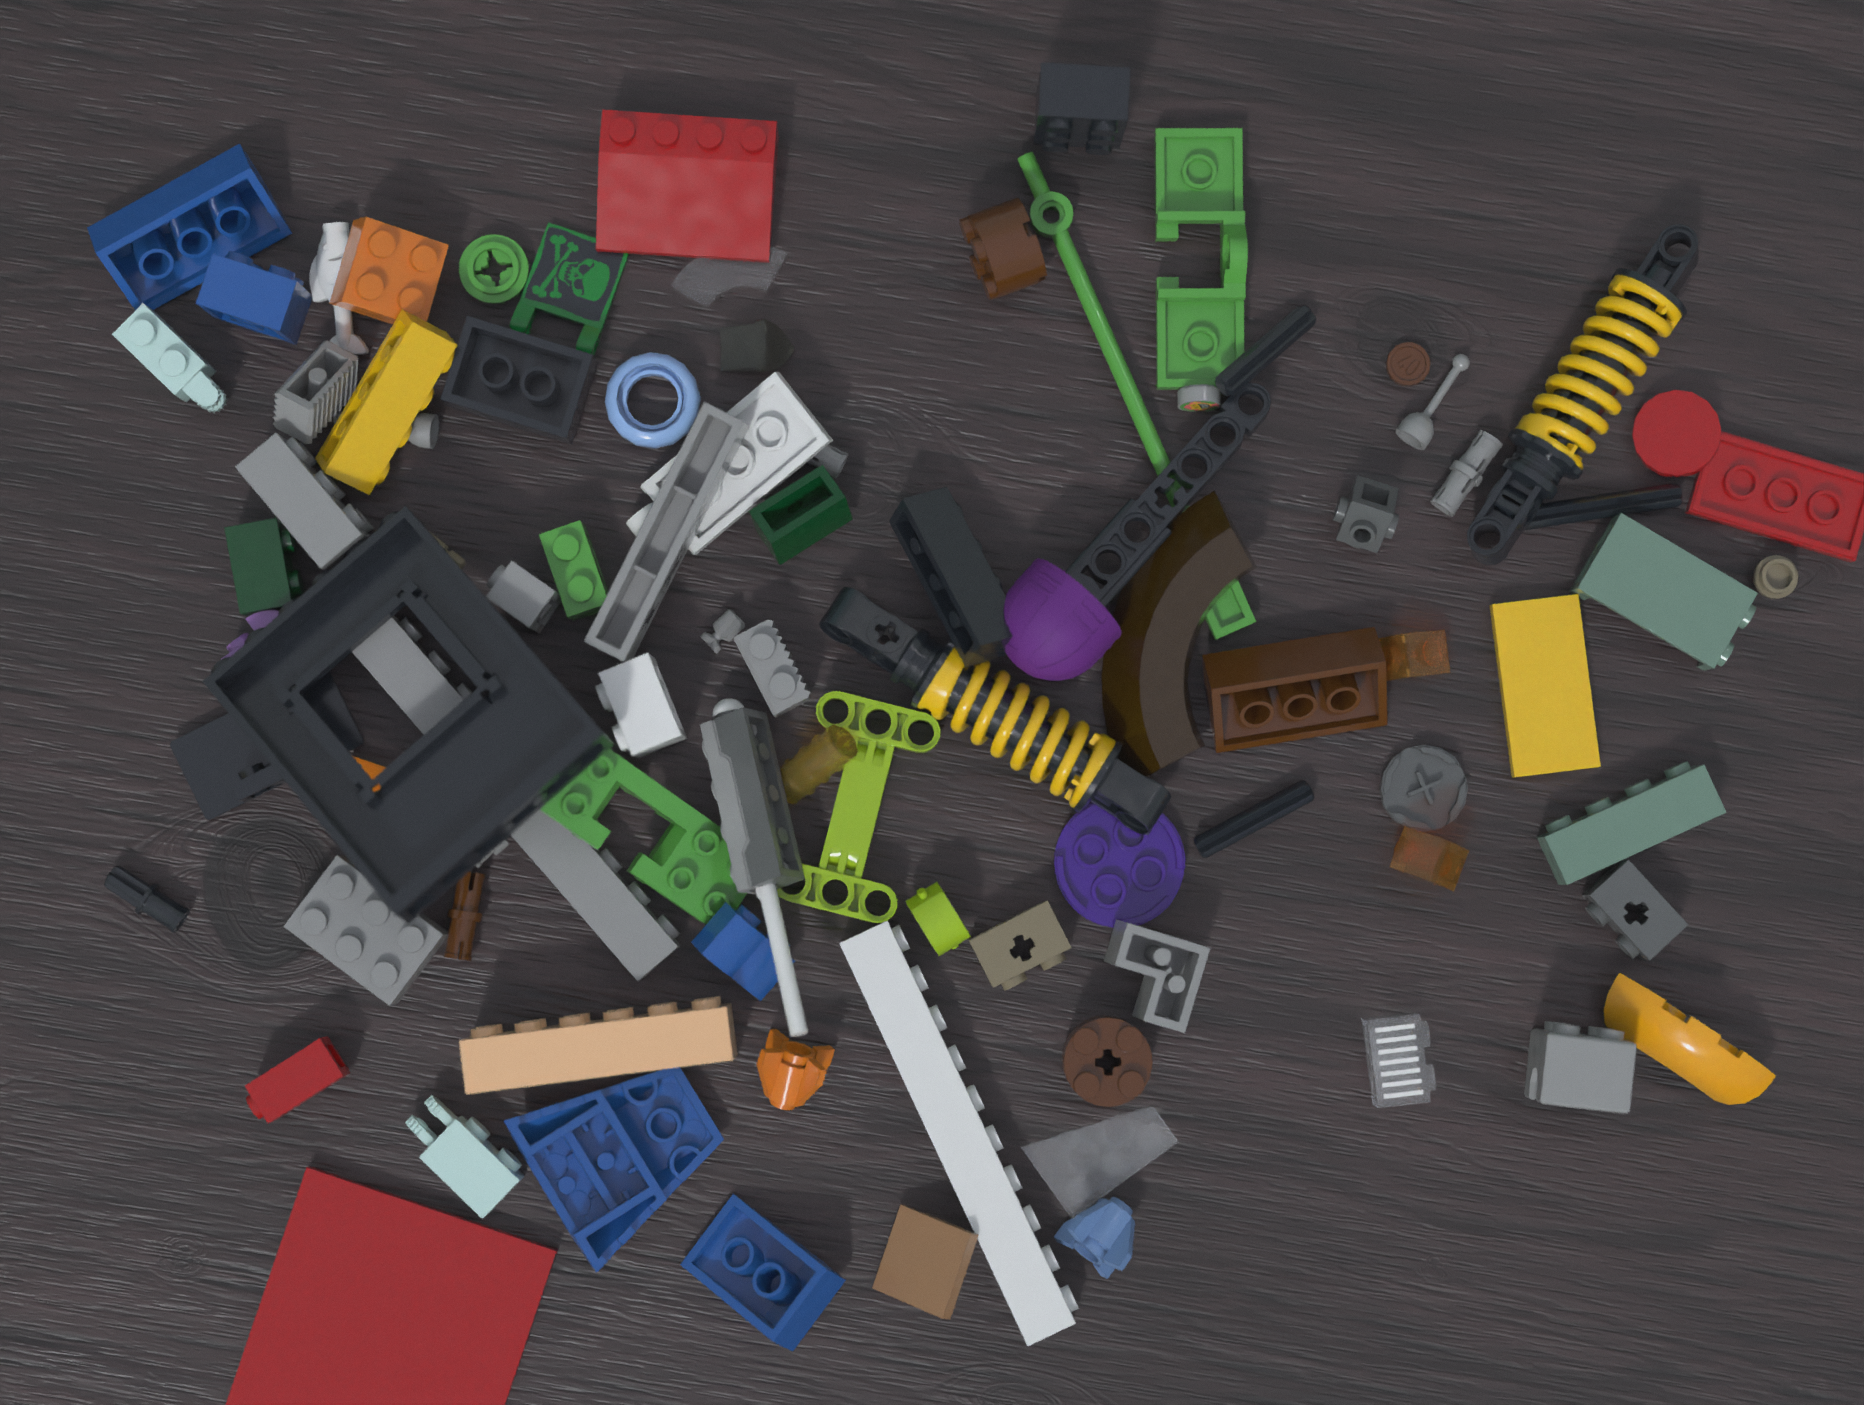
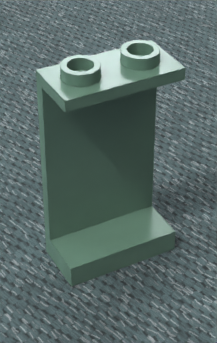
M1622 513L1611 518L1569 590L1572 594H1579V598L1582 600L1589 598L1596 600L1698 660L1699 663L1696 667L1703 671L1714 669L1716 665L1721 667L1728 660L1735 646L1730 641L1737 628L1744 629L1752 619L1756 611V606L1752 605L1758 594Z

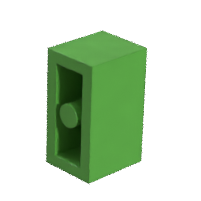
M579 520L539 534L567 617L575 621L598 613L609 591L586 525Z

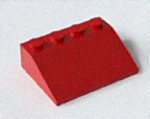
M602 110L598 157L596 251L769 263L779 140L777 121Z

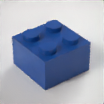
M228 251L227 257L213 253L196 304L216 319L297 345L312 301V295L303 287L304 281L296 278L294 272L278 266L270 265L268 271L262 270V267L253 264V259L236 252Z

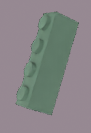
M1684 761L1664 770L1666 778L1651 785L1649 779H1645L1625 788L1624 791L1627 796L1611 803L1609 797H1605L1585 806L1587 814L1572 821L1570 816L1566 815L1545 825L1547 833L1538 836L1537 839L1558 885L1571 884L1727 813L1705 765H1694L1691 767L1688 761Z

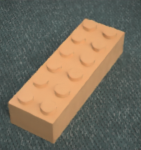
M714 996L694 999V1001H691L692 1008L678 1009L677 1002H666L647 1007V1014L634 1015L633 1007L607 1010V1012H603V1019L590 1021V1013H580L558 1018L559 1025L547 1026L546 1018L520 1021V1023L514 1024L515 1030L503 1032L502 1024L485 1025L470 1029L471 1036L459 1041L465 1094L734 1060L738 1052L732 1004H721V997Z

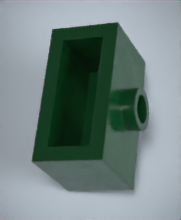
M823 465L749 510L757 534L779 565L853 520L845 495Z
M278 518L224 527L240 614L250 616L264 610H280L285 603L304 594L301 573L299 570H293L290 554L296 552L295 538Z

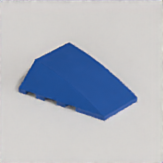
M680 1067L662 1069L504 1120L528 1167L569 1234L596 1273L724 1140Z

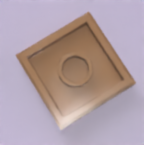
M900 1204L872 1288L939 1318L950 1320L979 1235L910 1206Z

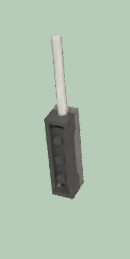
M726 698L715 705L712 712L713 720L700 724L703 736L702 750L710 767L712 776L711 790L718 803L722 823L720 829L722 837L727 843L730 856L731 878L736 885L737 892L757 894V897L761 900L790 1036H800L808 1033L777 889L804 880V872L767 713L744 708L738 700Z

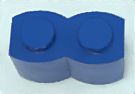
M725 902L691 943L715 966L734 979L758 1000L762 1001L778 982L768 932L765 934L757 928L762 921L744 905L735 910Z

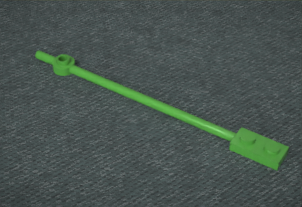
M1026 153L1017 160L1035 198L1029 214L1031 226L1039 235L1053 239L1155 472L1159 476L1170 464V460L1068 232L1073 220L1072 204L1063 194L1050 191L1034 153ZM1047 210H1054L1058 213L1059 220L1055 223H1048L1044 220L1043 213ZM1171 475L1169 478L1174 479L1175 483L1174 487L1166 494V497L1173 508L1175 506L1173 503L1174 495L1181 485L1174 475ZM1239 581L1222 595L1205 618L1214 640L1256 622Z

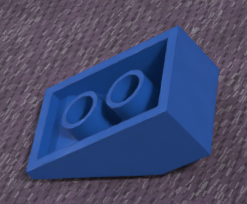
M735 1194L730 1197L680 1264L772 1342L792 1352L846 1281L816 1255Z

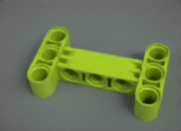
M831 691L824 694L816 705L818 721L827 730L851 736V741L819 867L801 863L805 877V886L800 893L789 894L783 888L777 889V894L780 898L789 902L873 923H882L888 921L897 909L898 899L896 894L889 886L863 879L862 876L894 749L899 748L915 753L931 751L940 739V727L934 717L924 712L840 691ZM841 700L847 704L849 709L848 716L843 722L832 724L825 719L824 708L829 701ZM876 710L886 712L891 718L889 730L880 735L871 733L866 727L868 715ZM925 721L932 726L934 736L928 744L916 745L909 739L908 730L914 722ZM833 879L844 882L848 889L847 899L839 905L828 903L823 896L825 884ZM875 890L887 893L891 900L889 911L881 916L871 914L865 905L867 895Z

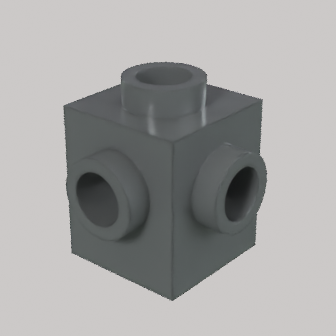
M1357 475L1348 498L1340 496L1332 520L1339 522L1336 540L1347 543L1354 548L1378 553L1384 537L1392 539L1398 524L1399 514L1394 512L1399 488Z

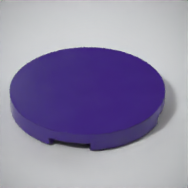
M1094 803L1087 805L1080 813L1073 815L1066 823L1059 835L1054 852L1056 881L1068 904L1087 920L1114 928L1116 919L1138 926L1160 915L1168 908L1177 895L1185 869L1183 843L1175 826L1165 814H1161L1149 835H1142L1130 830L1117 818Z

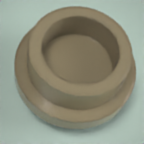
M1773 555L1762 559L1757 564L1753 573V581L1756 589L1763 596L1770 599H1780L1794 591L1798 583V572L1793 562L1788 558Z

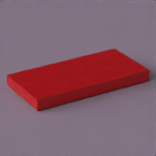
M1721 431L1719 450L1710 464L1696 473L1685 513L1841 560L1854 562L1856 561L1864 533V473Z

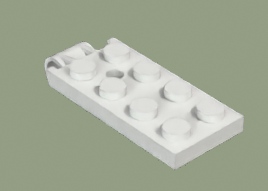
M774 372L727 412V414L745 422L750 427L688 548L693 555H697L833 441L780 372ZM677 455L641 485L640 488L645 494L649 495L653 503ZM653 503L643 507L627 521L626 525L636 537Z

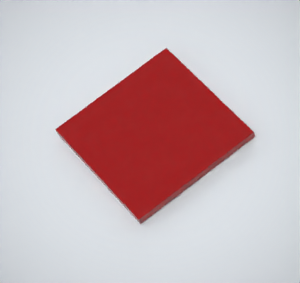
M308 1166L299 1187L226 1405H506L558 1249Z

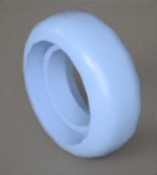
M649 352L632 356L616 368L607 383L604 402L608 419L621 437L636 446L656 449L672 445L689 433L699 413L701 397L697 381L685 364L670 355ZM649 376L663 377L670 381L676 388L678 395L677 409L672 417L664 423L657 425L643 424L634 419L627 403L628 395L633 385L640 379Z

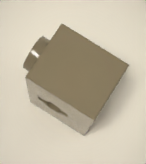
M1048 900L968 939L992 987L994 988L1001 984L1004 991L1026 981L1028 978L1025 971L1039 964L1043 971L1065 961L1067 958L1064 951L1072 948ZM1019 935H1022L1024 941L1031 938L1034 944L1028 949L1030 957L1021 960L1019 954L1014 958L1010 954V949L1015 946L1013 939Z

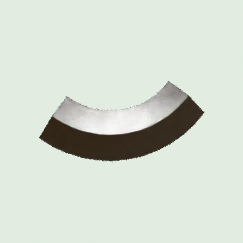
M1215 490L1188 507L1170 525L1168 529L1171 530L1172 534L1122 589L1112 615L1119 625L1122 635L1103 655L1101 677L1102 703L1107 734L1113 740H1119L1123 743L1118 760L1145 777L1158 772L1205 746L1193 716L1188 685L1189 666L1194 646L1200 632V627L1211 608L1233 584L1257 568Z

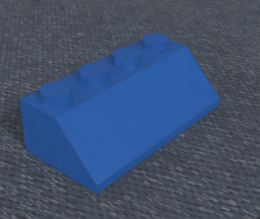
M240 143L87 227L95 253L135 310L142 303L154 310L203 283L213 253L227 257L228 251L250 257L292 234L266 184Z

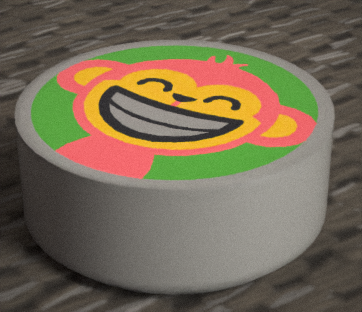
M1206 384L1182 387L1177 391L1178 409L1189 412H1204L1218 409L1221 407L1220 389Z

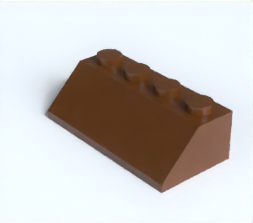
M1375 627L1202 655L1204 687L1216 753L1388 725L1386 659Z

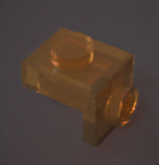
M1445 630L1404 633L1379 638L1386 659L1387 681L1451 673Z

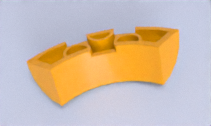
M1618 974L1607 994L1605 1002L1604 1021L1607 1028L1624 1031V1040L1635 1043L1637 1049L1687 1080L1714 1101L1727 1105L1744 1104L1760 1096L1772 1083L1776 1075L1742 1050L1739 1051L1729 1042L1722 1039L1720 1034L1692 1016L1685 1023L1684 1020L1687 1016L1667 1003L1665 999L1623 974Z

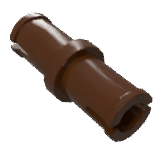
M469 871L457 882L453 908L448 909L447 918H451L446 951L443 957L457 959L458 957V960L472 961L471 955L477 922L481 923L483 915L478 912L486 874L475 872L471 876Z

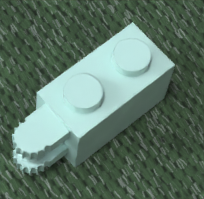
M144 303L112 334L175 396L187 402L191 398L194 402H197V405L213 413L216 411L220 412L227 405L226 394L211 379L217 371L155 311Z
M431 1095L425 1101L428 1110L435 1117H438L447 1128L438 1137L422 1119L411 1115L406 1121L407 1126L428 1146L419 1158L483 1219L522 1180L524 1175L518 1170L522 1164L506 1148L503 1147L498 1151L487 1140L491 1135L490 1132L477 1119L471 1117L469 1120H466L462 1115L457 1117L439 1099Z

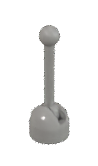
M1458 354L1453 358V368L1424 412L1409 414L1402 420L1395 432L1405 443L1419 450L1426 449L1434 434L1433 423L1430 417L1460 371H1465L1469 367L1470 360L1466 355Z
M342 411L337 412V416L333 417L334 424L338 420ZM417 413L411 424L412 431L408 440L415 446L433 449L439 434V417L437 414Z

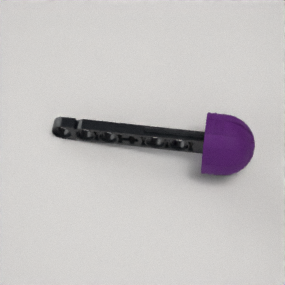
M1248 383L1235 395H1231L1222 404L1220 412L1213 415L1145 492L1136 501L1130 498L1065 572L1054 564L1037 558L1024 571L1021 577L1015 581L1006 594L1004 604L1005 621L1013 635L1006 645L1005 652L1018 668L1039 679L1049 681L1066 680L1086 672L1110 649L1113 643L1122 635V632L1106 607L1172 534L1171 530L1168 529L1170 525L1239 450L1244 433L1250 437L1264 422L1269 414L1271 398L1265 387L1258 383ZM1247 394L1256 395L1261 399L1263 409L1258 414L1247 415L1239 408V399ZM1217 426H1227L1234 432L1235 440L1229 446L1221 447L1212 442L1210 432ZM1191 457L1201 459L1206 465V473L1196 479L1186 476L1181 468L1182 463L1186 459ZM1171 475H1174L1181 485L1173 498L1175 506L1172 508L1166 504L1160 508L1157 506L1158 496L1156 493L1160 492L1166 495L1174 487L1175 480L1169 478ZM1183 487L1189 489L1190 491L1186 493ZM1133 521H1141L1148 526L1150 535L1143 542H1132L1125 536L1124 529L1127 524ZM1101 554H1115L1121 562L1119 571L1111 575L1101 573L1095 563ZM1086 570L1089 571V573H1090V575L1092 576V578L1089 577V576H1087V575H1085V574H1083V573H1084ZM1096 582L1105 585V587L1100 589Z

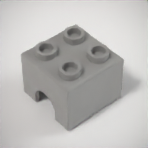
M1551 1021L1544 1022V1029L1534 1028L1531 1030L1524 1095L1527 1098L1536 1099L1539 1103L1617 1113H1628L1630 1111L1636 1044L1624 1040V1031L1588 1026V1033L1580 1034V1026Z

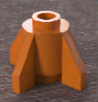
M770 1029L765 1044L766 1049H761L757 1062L763 1093L770 1099L769 1102L774 1107L782 1110H793L795 1107L805 1105L806 1101L823 1085L827 1068L831 1064L835 1049L830 1045L813 1046L811 1048L799 1042L789 1041V1038L777 1029Z

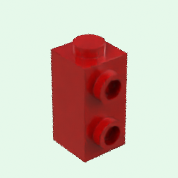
M325 1036L245 1085L250 1094L246 1096V1101L258 1119L264 1117L267 1123H271L351 1072L330 1038Z

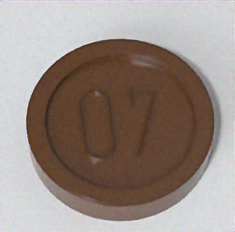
M1412 342L1401 343L1389 353L1386 360V370L1389 377L1398 385L1414 386L1427 376L1430 370V358L1426 350L1420 345Z

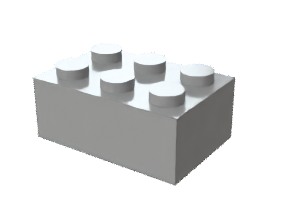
M275 433L236 465L235 468L316 564L323 570L333 569L346 557V553L351 546L370 537L369 532L374 527L357 508L354 509L351 504L345 506L340 499L346 494L331 476H327L322 470L319 472L315 471L312 466L317 461L302 442L299 443L293 436L287 440L278 433Z
M337 855L284 925L286 929L389 1006L399 1003L448 937V931L423 912L410 924L397 917L346 855Z

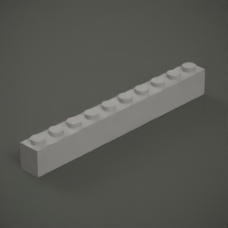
M393 616L354 649L352 653L418 729L425 734L472 692L464 683H461L458 687L455 686L446 675L451 670L449 665L435 650L428 654L417 642L423 637L422 634L406 617L399 621ZM539 810L511 836L637 981L642 980L681 946L675 939L680 934L679 930L664 914L657 918L646 906L652 901L651 898L636 881H633L630 885L626 883L618 873L623 866L607 848L600 852L585 841L576 838L571 834L572 832Z

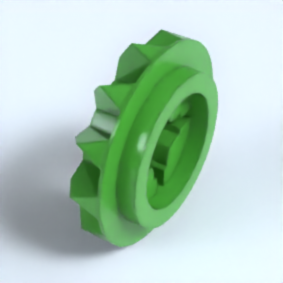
M485 235L471 242L464 250L459 263V275L464 288L474 298L485 304H504L513 297L519 296L528 279L529 262L523 249L514 240L503 235ZM489 253L493 254L499 265L512 266L500 273V286L493 282L490 275H476L489 268V260H491Z

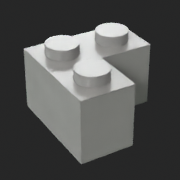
M1116 919L1104 962L1144 974L1132 1016L1152 1024L1185 1033L1210 948Z

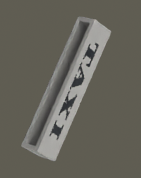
M706 402L703 403L584 642L623 662L634 658L750 427L745 422Z

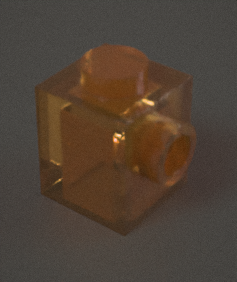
M1404 826L1401 837L1395 845L1394 855L1389 867L1412 878L1454 891L1469 850L1446 839Z

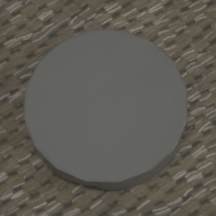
M1419 745L1405 748L1393 756L1382 771L1379 785L1382 806L1392 820L1406 829L1421 832L1440 829L1455 820L1465 806L1468 784L1464 771L1457 759L1440 747Z

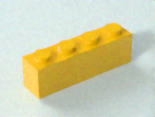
M403 309L401 310L315 458L325 474L370 495L376 484L380 485L385 480L390 469L389 461L397 447L401 448L406 444L412 431L411 424L419 410L422 411L429 405L434 393L433 386L440 374L447 372L451 367L457 344L447 332Z

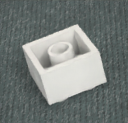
M649 653L598 673L602 683L595 686L604 709H608L609 712L614 711L619 724L613 726L612 730L621 751H630L632 756L641 758L687 739L657 662Z

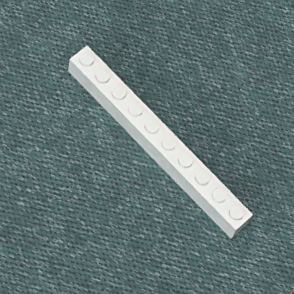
M885 921L840 942L839 944L973 1231L979 1235L978 1241L1027 1346L1076 1324L1071 1312L1079 1309L1068 1284L1060 1288L1053 1272L1060 1269L1050 1245L1048 1244L1041 1248L1034 1234L1035 1231L1041 1229V1226L1031 1205L1029 1204L1022 1208L1015 1192L1022 1189L1021 1183L1012 1164L1003 1167L997 1155V1151L1004 1147L993 1124L984 1127L978 1111L985 1108L975 1085L973 1084L966 1088L959 1071L966 1069V1066L956 1045L947 1048L940 1032L947 1029V1025L937 1004L929 1008L923 997L922 991L929 989L919 966L909 967L903 952L910 949L900 925L891 928L889 922Z

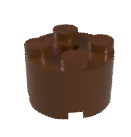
M1019 198L997 204L959 220L963 237L967 244L971 243L974 252L973 255L969 256L973 272L977 280L982 281L989 300L1000 298L1046 280L1047 270L1036 234L1032 235L1026 223L1030 219Z
M1101 1015L1086 1019L1070 1033L1062 1049V1068L1068 1083L1078 1096L1094 1105L1113 1107L1133 1100L1142 1093L1151 1075L1152 1053L1146 1038L1136 1027L1119 1017ZM1110 1049L1111 1055L1118 1058V1063L1112 1064L1109 1072H1104L1101 1065L1095 1064V1059L1103 1057V1050Z

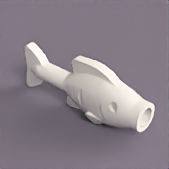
M332 222L322 225L323 235L309 273V283L314 302L320 303L326 300L330 302L350 233L349 223ZM332 305L334 307L336 335L331 338L330 342L353 354H368L369 350L366 344L353 332L352 311Z

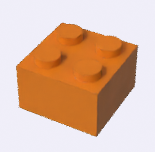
M369 217L355 219L351 226L329 304L390 324H394L402 309L427 322L449 245Z

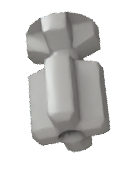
M728 609L712 624L715 632L713 634L704 632L700 637L717 654L721 650L719 642L722 639L730 642L745 627V623L733 610Z

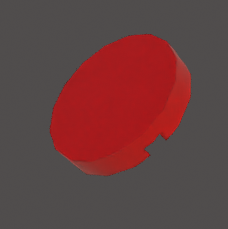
M1672 390L1656 395L1643 405L1635 417L1632 437L1636 454L1647 468L1661 476L1685 477L1696 474L1710 464L1719 450L1722 430L1718 414L1707 400L1693 392Z

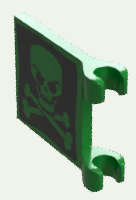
M548 222L522 296L511 318L510 329L529 335L536 310L584 325L576 344V350L593 354L595 357L602 330L630 253L596 251V238Z

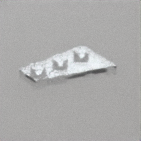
M1153 1105L1076 1130L1066 1131L1047 1139L1021 1145L1020 1147L1068 1215L1073 1219L1077 1214L1086 1210L1177 1144L1178 1140Z

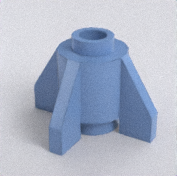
M1111 1197L1110 1200L1100 1198L1095 1205L1063 1223L1055 1234L1054 1239L1071 1249L1075 1248L1080 1255L1093 1263L1101 1277L1108 1279L1115 1268L1123 1271L1132 1258L1134 1229L1136 1225L1131 1217L1133 1211L1118 1198Z

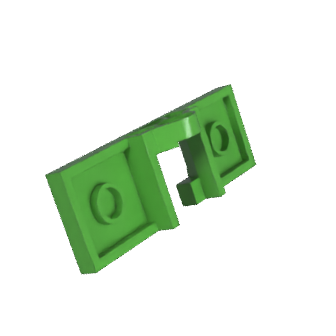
M1156 128L1154 132L1155 241H1177L1178 224H1220L1221 288H1179V277L1156 278V390H1180L1182 387L1197 384L1216 386V377L1244 353V300L1246 298L1248 241L1245 227V211H1243V128Z
M611 749L607 750L540 809L541 812L572 832L571 834L576 838L585 841L593 848L599 850L611 831L596 820L620 787L625 793L638 798L651 807L655 814L670 822V825L649 856L638 853L626 870L635 879L648 885L704 925L711 920L725 902L736 910L747 895V893L737 892L736 885L731 878L730 856L727 843L722 837L720 826Z

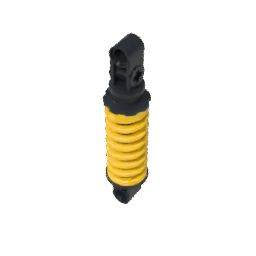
M1675 224L1664 229L1636 272L1625 268L1615 270L1612 275V281L1608 286L1610 296L1599 299L1595 306L1597 316L1594 315L1586 319L1583 324L1584 335L1575 337L1570 344L1572 354L1561 357L1558 362L1559 374L1551 375L1546 380L1545 389L1547 393L1537 395L1533 400L1532 407L1534 413L1524 415L1516 428L1508 434V438L1514 444L1516 450L1511 458H1506L1502 463L1501 469L1505 474L1496 482L1487 496L1484 506L1467 531V541L1473 557L1479 563L1496 565L1502 562L1508 556L1521 533L1526 530L1536 516L1544 498L1549 500L1554 498L1558 492L1556 486H1558L1560 480L1563 477L1571 480L1581 477L1583 473V463L1581 460L1583 458L1577 453L1581 451L1586 454H1592L1595 451L1596 443L1589 437L1590 433L1594 432L1603 435L1609 429L1608 422L1601 416L1604 412L1610 415L1619 414L1622 405L1614 396L1616 393L1629 396L1634 391V385L1627 376L1631 374L1641 377L1647 371L1646 364L1634 355L1635 352L1647 357H1655L1659 353V345L1647 335L1648 332L1667 338L1678 322L1686 316L1687 309L1676 296L1699 261L1698 238L1690 227ZM1675 244H1684L1690 248L1689 252L1681 257H1674L1667 253V250ZM1495 533L1500 536V541L1492 549H1482L1477 546V542L1482 535Z
M843 587L820 620V628L830 638L850 647L870 662L891 674L890 680L895 684L902 682L906 687H910L914 691L910 706L913 708L930 711L931 716L936 720L945 718L949 713L952 714V731L960 733L968 726H971L973 729L970 740L976 746L982 745L990 738L993 740L990 747L991 755L995 758H1000L1010 751L1013 753L1010 766L1015 771L1023 769L1032 758L1035 759L1030 772L1031 781L1040 783L1051 771L1055 772L1050 784V793L1054 796L1061 795L1071 783L1074 784L1076 788L1070 787L1064 798L1069 800V804L1075 812L1080 813L1092 802L1117 818L1130 830L1142 835H1149L1171 800L1172 796L1164 786L1153 779L1143 776L1118 760L1123 746L1121 741H1115L1106 734L1095 732L1086 746L1084 743L1089 733L1087 722L1080 720L1067 733L1064 732L1070 718L1067 709L1059 708L1045 720L1044 718L1050 706L1048 697L1040 695L1032 703L1027 700L1030 693L1029 685L1019 683L1012 690L1007 687L1010 681L1009 672L1000 670L993 677L987 675L990 669V661L965 667L951 639L944 645L938 644L936 640L929 637L930 632L923 628L919 632L899 618L872 603L861 592L850 587ZM883 635L891 638L885 645L878 642V639L882 638Z

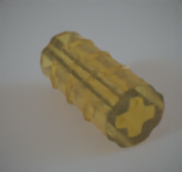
M831 725L820 735L814 736L808 745L799 748L798 753L792 758L785 760L784 764L780 767V773L788 803L795 805L807 795L813 794L817 787L822 783L828 782L833 774L843 770L844 766L856 757L858 749L855 739L845 728Z

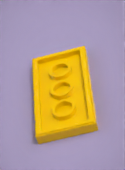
M1579 594L1489 605L1511 777L1601 767Z

